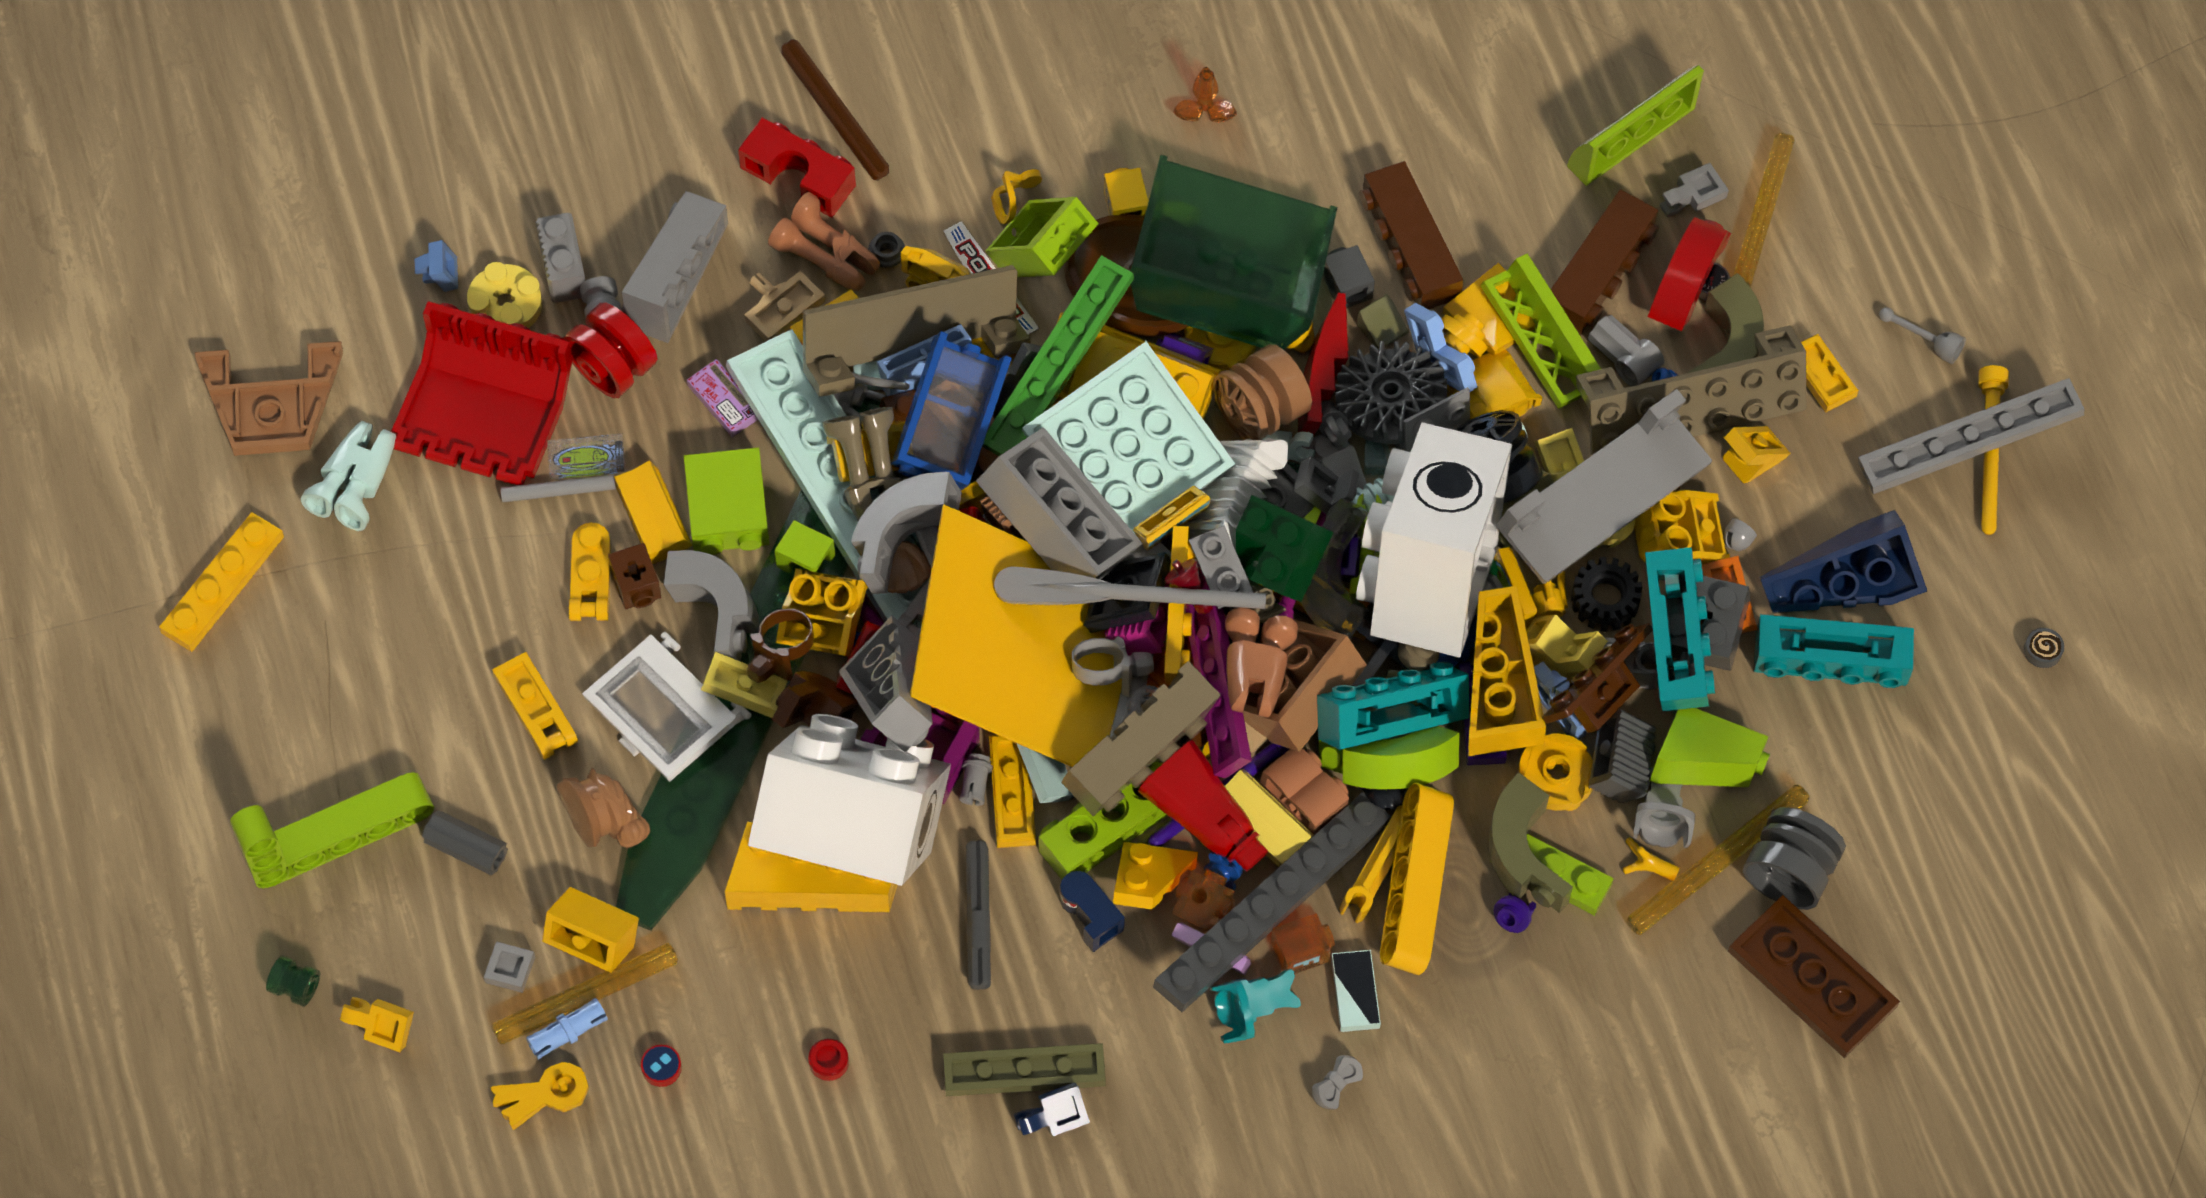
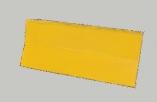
M649 460L631 471L614 476L616 489L640 543H645L652 564L667 559L668 551L686 550L693 546L656 465Z

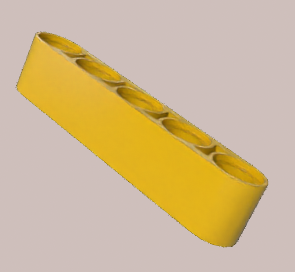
M1413 783L1408 788L1402 804L1379 955L1380 962L1383 965L1415 975L1424 973L1432 954L1454 808V799L1451 794L1419 783Z

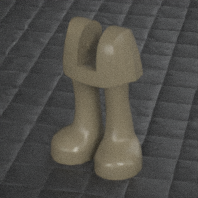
M892 407L871 409L860 413L859 416H842L822 422L825 434L838 440L844 450L850 486L844 493L857 521H859L862 514L872 503L871 490L878 489L880 495L890 487L903 481L902 477L894 476L889 455L888 430L894 421ZM860 421L867 434L873 460L875 477L870 479L864 457Z

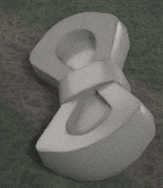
M1341 1055L1336 1058L1333 1071L1327 1073L1323 1081L1312 1086L1313 1099L1317 1105L1330 1110L1338 1108L1340 1092L1349 1083L1361 1081L1363 1078V1069L1358 1060L1349 1055Z

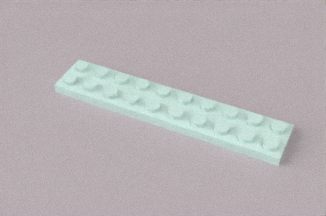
M791 329L727 360L726 368L828 533L834 539L836 546L858 580H863L859 577L857 569L858 559L861 556L851 542L858 521L844 493L850 486V481L839 482L832 444H827V435L822 424L826 420L846 416L833 394L818 397L803 373V345ZM878 489L870 491L872 502L879 496ZM915 532L904 540L917 545L923 551ZM923 585L907 593H891L887 591L884 594H872L870 589L867 588L866 594L885 623L891 615L898 620ZM915 620L913 625L921 629L922 623Z

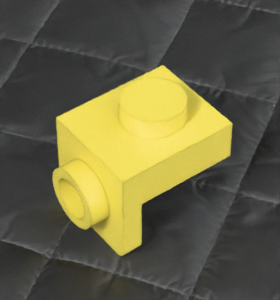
M1572 428L1534 441L1546 472L1550 473L1553 482H1556L1584 462Z

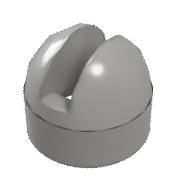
M1736 518L1731 519L1723 533L1725 545L1735 551L1745 550L1757 537L1756 532L1749 525Z

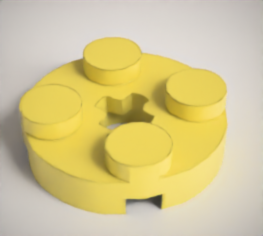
M501 262L488 264L485 270L473 279L467 292L468 308L471 314L484 313L496 321L509 325L518 323L530 328L536 322L542 310L539 281L529 271L516 265H504ZM509 294L514 301L512 303L505 302L503 306L498 305L497 297Z

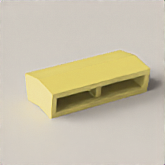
M1240 769L1225 785L1249 817L1254 828L1253 832L1257 831L1260 835L1258 840L1268 850L1266 856L1278 867L1314 836L1308 828L1245 769Z

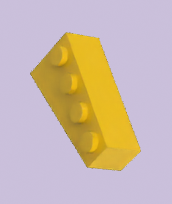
M1517 585L1479 591L1468 757L1545 744L1546 724L1542 719L1544 714Z
M747 821L725 889L727 910H742V907H761V910L776 911L777 908H801V911H817V908L838 909V912H890L897 884L748 846L753 823Z

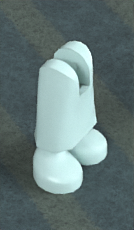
M360 421L342 440L322 467L321 475L324 480L305 489L301 496V503L305 509L322 518L329 517L334 509L335 516L344 526L355 531H363L369 523V513L363 504V498L375 497L389 464L395 445L396 434L383 429L371 450L365 449L369 443L373 426L370 423ZM339 489L344 490V492L337 499Z

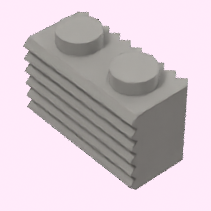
M562 213L538 218L536 227L551 301L559 303L580 299V286L585 282V275L572 214Z

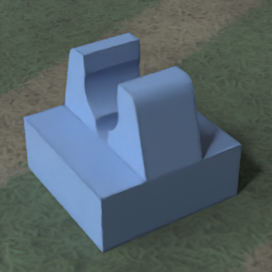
M443 240L428 243L429 253L414 259L415 274H423V282L425 284L437 283L444 292L458 289L457 256Z

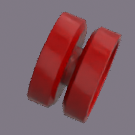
M603 302L599 303L587 314L585 319L586 325L574 326L563 338L570 342L573 358L572 364L580 374L603 394L611 398H620L632 387L634 383L633 375L644 376L656 364L658 358L653 345L640 327L617 307Z

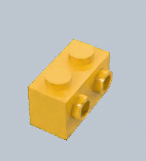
M569 887L546 912L542 942L612 973L634 948L639 917Z

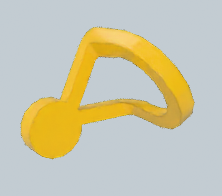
M1027 170L1020 175L1010 171L1004 172L1002 176L1004 185L996 188L991 196L995 215L1001 224H1009L1016 216L1017 206L1014 189L1018 187L1028 189L1040 184L1042 176L1039 170ZM1006 192L1009 197L1008 215L1003 210L1000 195Z

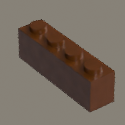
M1403 161L1365 174L1363 190L1359 192L1362 206L1365 211L1371 210L1375 219V232L1379 240H1385L1388 245L1390 263L1395 271L1400 270L1404 278L1403 288L1408 300H1414L1415 303L1427 309L1449 303L1462 292L1464 280L1406 162Z
M1622 189L1618 191L1551 288L1554 296L1580 336L1588 324L1593 327L1597 323L1604 309L1601 305L1607 297L1611 300L1615 297L1622 284L1621 276L1625 270L1631 272L1635 268L1641 256V253L1638 251L1643 244L1649 246L1659 230V226L1655 224L1658 209Z

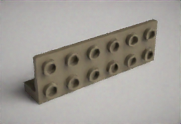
M1013 265L807 309L803 312V373L818 397L854 390L855 377L848 368L849 366L884 359L933 337L941 331L944 332L960 324L971 339L981 337L995 358L1018 353L1023 342L1030 343V337L1016 318L1017 270Z
M1789 325L1755 333V346L1761 356L1627 388L1622 386L1612 367L1576 375L1577 389L1589 410L1591 455L1595 454L1633 427L1650 407L1676 389L1686 399L1685 403L1678 410L1681 416L1679 420L1693 437L1804 411L1806 409V350Z

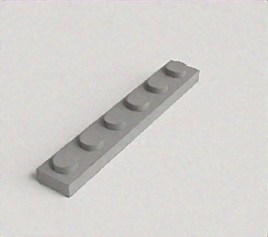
M2070 378L1859 456L1858 464L1872 493L1876 494L2084 416L2085 409Z

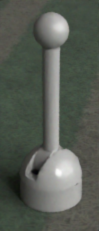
M1885 307L1879 313L1882 321H1892L1933 342L1936 355L1950 364L1955 363L1963 350L1966 338L1957 333L1944 332L1936 336L1894 315L1891 308Z

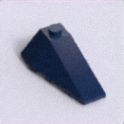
M1895 510L1858 523L1759 577L1772 613L1818 610L1820 607L1840 605L1843 608L1856 607V604L1877 603L1879 606L1893 605L1927 592L1905 524Z

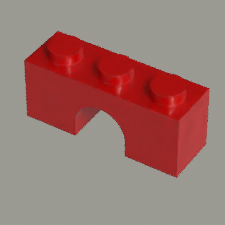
M762 117L738 149L740 168L770 185L785 170L795 169L805 173L806 175L800 182L801 197L807 192L814 194L820 200V212L833 218L856 187L855 167L847 159L839 155L833 156L827 153L810 139L803 140L792 134L786 126L779 122L772 123Z

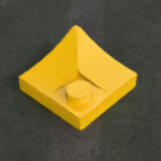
M1499 263L1494 265L1443 307L1444 315L1447 314L1454 318L1456 314L1464 317L1468 312L1482 322L1485 326L1481 331L1486 336L1483 342L1488 346L1486 351L1493 355L1516 343L1481 288V284L1485 280L1506 271ZM1508 281L1495 287L1502 298L1515 301L1516 293ZM1518 313L1516 321L1520 327L1532 332L1536 325L1530 316Z

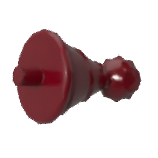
M1189 559L1182 563L1178 560L1172 562L1174 569L1165 577V583L1171 584L1176 588L1201 589L1196 559ZM1194 605V608L1199 614H1206L1213 609V606Z

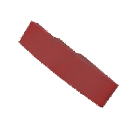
M1346 293L1337 294L1314 338L1303 374L1310 388L1312 406L1309 412L1298 418V433L1309 432L1314 437L1322 423L1321 401L1331 399L1335 392V376L1341 372L1342 364L1345 365L1348 360Z

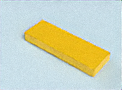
M999 735L989 736L990 761L993 766L991 774L997 848L1036 845L1032 783L1018 746L1015 742Z

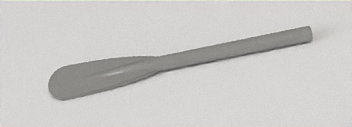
M1007 567L997 574L994 582L995 593L998 598L1009 604L1070 605L1114 599L1265 609L1266 605L1265 593L1111 584L1097 578L1079 574L1025 567Z

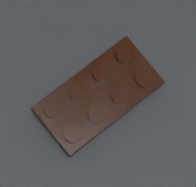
M1784 895L1769 907L1728 948V952L1844 1059L1900 1003L1890 991Z

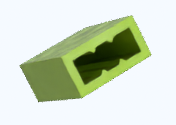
M759 447L684 455L693 550L712 555L728 549L740 548L750 551L756 550L761 546L770 545Z

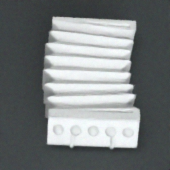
M1249 438L1243 441H1219L1235 462V466L1201 490L1211 500L1209 507L1184 525L1189 526L1190 539L1225 525L1236 551V528L1251 495L1261 499L1267 498L1261 490L1272 488L1267 480L1278 478L1272 470L1282 469L1287 463L1288 445L1285 440H1274L1271 438L1252 440Z

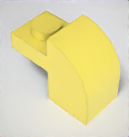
M1556 614L1535 617L1526 630L1533 664L1536 666L1544 661L1551 671L1556 670L1561 676L1566 677V682L1569 681V683H1572L1571 679L1576 674L1586 668H1590L1595 663L1592 658L1608 642L1598 631L1581 634L1574 633Z

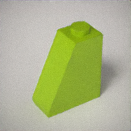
M1697 708L1679 709L1659 752L1650 781L1656 784L1749 787L1755 773L1763 774L1770 757V753L1764 752L1769 736Z

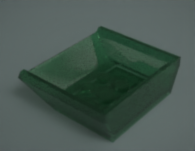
M1160 155L1130 272L1134 274L1131 288L1136 310L1261 348L1268 344H1273L1284 350L1308 331L1311 326L1338 207L1330 205L1329 209L1167 161L1168 156Z

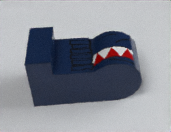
M1073 871L1062 879L1060 884L1061 905L1068 913L1077 915L1084 924L1083 941L1092 952H1095L1124 931L1125 917L1092 877L1085 872Z

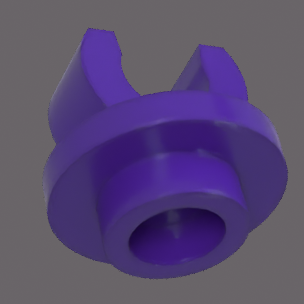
M1509 893L1508 896L1501 897L1494 905V917L1503 929L1519 933L1530 925L1536 903L1532 901L1527 906L1524 901Z

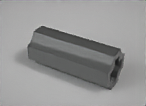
M440 810L433 813L422 835L424 843L491 876L498 871L508 851L506 842Z

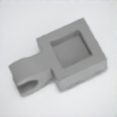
M1708 163L1680 175L1677 181L1678 187L1663 193L1662 196L1666 201L1660 203L1659 206L1666 217L1677 214L1688 204H1691L1696 212L1726 199L1729 190L1711 163Z

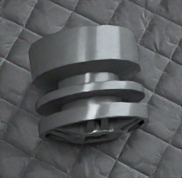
M1777 808L1772 811L1766 826H1764L1761 832V842L1754 845L1742 871L1746 880L1767 898L1777 901L1784 895L1798 909L1809 910L1817 906L1829 881L1827 875L1834 873L1838 861H1840L1845 851L1846 844L1835 828L1822 819L1795 808Z

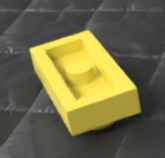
M715 652L701 690L772 718L778 708L776 700L785 689L787 681L773 674L766 681L756 683L748 677V664Z

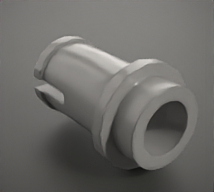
M969 754L967 760L963 761L962 764L965 774L959 800L964 804L973 805L974 799L976 800V806H980L985 802L988 773L992 772L993 766L990 764L988 756Z

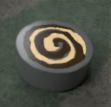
M2039 628L2032 631L2024 644L2025 657L2031 664L2039 668H2050L2056 665L2064 652L2062 637L2056 631L2049 628Z

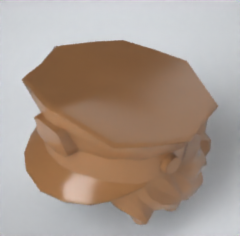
M591 768L587 779L579 781L578 778H563L562 782L557 784L560 799L571 818L574 829L587 847H596L600 838L608 834L613 839H617L620 846L625 848L638 845L648 837L650 833L649 822L639 815L624 792L620 782L605 774L596 773V770Z

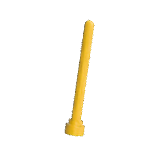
M1989 365L1979 370L1978 386L1985 395V409L2000 404L2001 396L2009 386V371L2005 367ZM1999 448L1985 452L1983 457L1981 530L1986 535L1994 534L1997 528Z

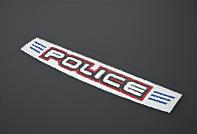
M962 222L943 231L961 263L970 270L971 274L996 269ZM1016 298V318L1026 333L1030 334L1039 329V327L1018 298Z

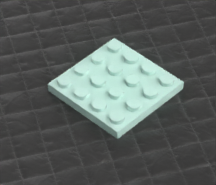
M1147 341L1022 427V432L1027 438L1044 427L1132 531L1134 527L1191 486H1196L1202 490L1226 473L1231 467L1235 466V462Z

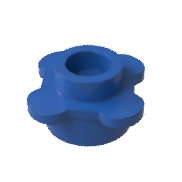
M1211 852L1208 855L1210 861L1204 866L1206 874L1215 885L1233 892L1236 889L1235 881L1243 874V868L1235 860L1230 863L1227 860V856L1222 857Z

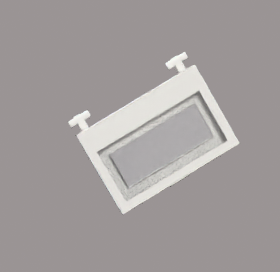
M663 632L661 638L664 641L660 643L655 637L649 635L582 694L621 734L622 738L619 742L634 757L641 753L670 782L734 725L744 719L748 720L751 717V713L745 707L735 703H731L734 709L730 711L714 695L702 691L701 687L703 684L671 654L674 650L678 651L681 646L667 632Z

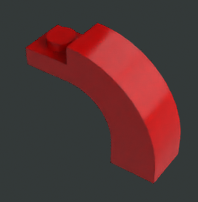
M1694 217L1675 250L1647 317L1682 331L1690 321L1706 279L1717 258L1726 248L1732 233L1725 230L1721 224L1715 221L1701 220Z

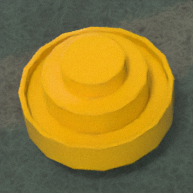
M1468 312L1464 317L1456 314L1454 318L1447 314L1443 316L1444 329L1442 331L1446 333L1444 335L1446 344L1461 353L1468 354L1470 352L1480 358L1488 349V346L1483 342L1486 336L1481 331L1485 325Z

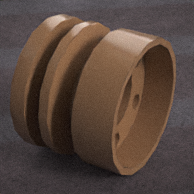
M1268 344L1251 354L1245 360V364L1236 363L1229 370L1219 373L1213 380L1215 399L1222 415L1237 435L1244 440L1249 438L1252 440H1263L1267 435L1275 433L1280 428V424L1288 425L1311 410L1312 398L1310 388L1302 371L1292 357L1277 345Z

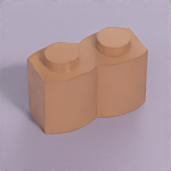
M1302 748L1298 752L1290 749L1262 772L1260 783L1315 835L1348 805L1349 792L1345 784L1338 777L1333 776L1331 778L1321 769L1322 763L1312 750H1304Z

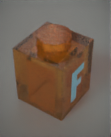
M1317 913L1272 928L1271 945L1282 971L1292 969L1294 974L1329 962L1331 947L1335 946V942L1328 924L1322 925Z

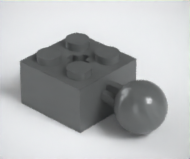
M1703 576L1704 582L1696 583L1697 595L1705 596L1707 617L1709 619H1704L1703 624H1701V634L1709 633L1711 656L1704 657V662L1707 666L1731 671L1750 602L1749 586ZM1679 581L1681 597L1667 599L1666 595L1672 656L1679 659V661L1687 660L1689 676L1695 675L1694 663L1690 664L1682 597V593L1687 592L1686 581ZM1674 668L1669 670L1670 681L1675 680ZM1658 684V697H1659V700H1660L1659 684ZM1670 710V712H1671V713H1674V714H1676L1677 711H1678V710Z

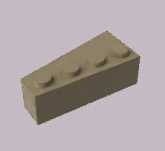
M1188 661L1178 670L1177 675L1168 687L1165 684L1160 686L1142 705V711L1139 713L1133 711L1113 731L1114 735L1112 737L1107 735L1068 771L1061 783L1092 816H1095L1102 808L1110 812L1125 798L1122 791L1127 786L1132 784L1137 788L1153 773L1149 768L1158 759L1164 763L1180 749L1177 744L1179 740L1185 735L1191 740L1208 724L1204 718L1221 696L1220 693Z

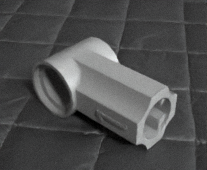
M1612 315L1603 317L1589 333L1588 340L1615 364L1616 372L1629 386L1640 385L1665 363L1663 354L1654 343L1647 339L1639 340Z

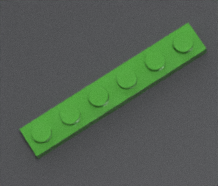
M1100 256L988 429L982 447L1000 456L1027 438L1022 432V427L1052 407L1134 280L1132 272L1104 256Z

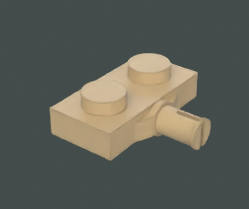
M801 271L788 281L773 286L759 272L756 274V277L753 276L749 283L762 295V298L756 306L744 314L745 322L766 342L789 331L790 326L803 319V312L805 310L821 306L825 302V294Z

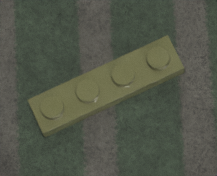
M1103 1043L943 1053L946 1096L1055 1090L1074 1082L1079 1088L1106 1086Z

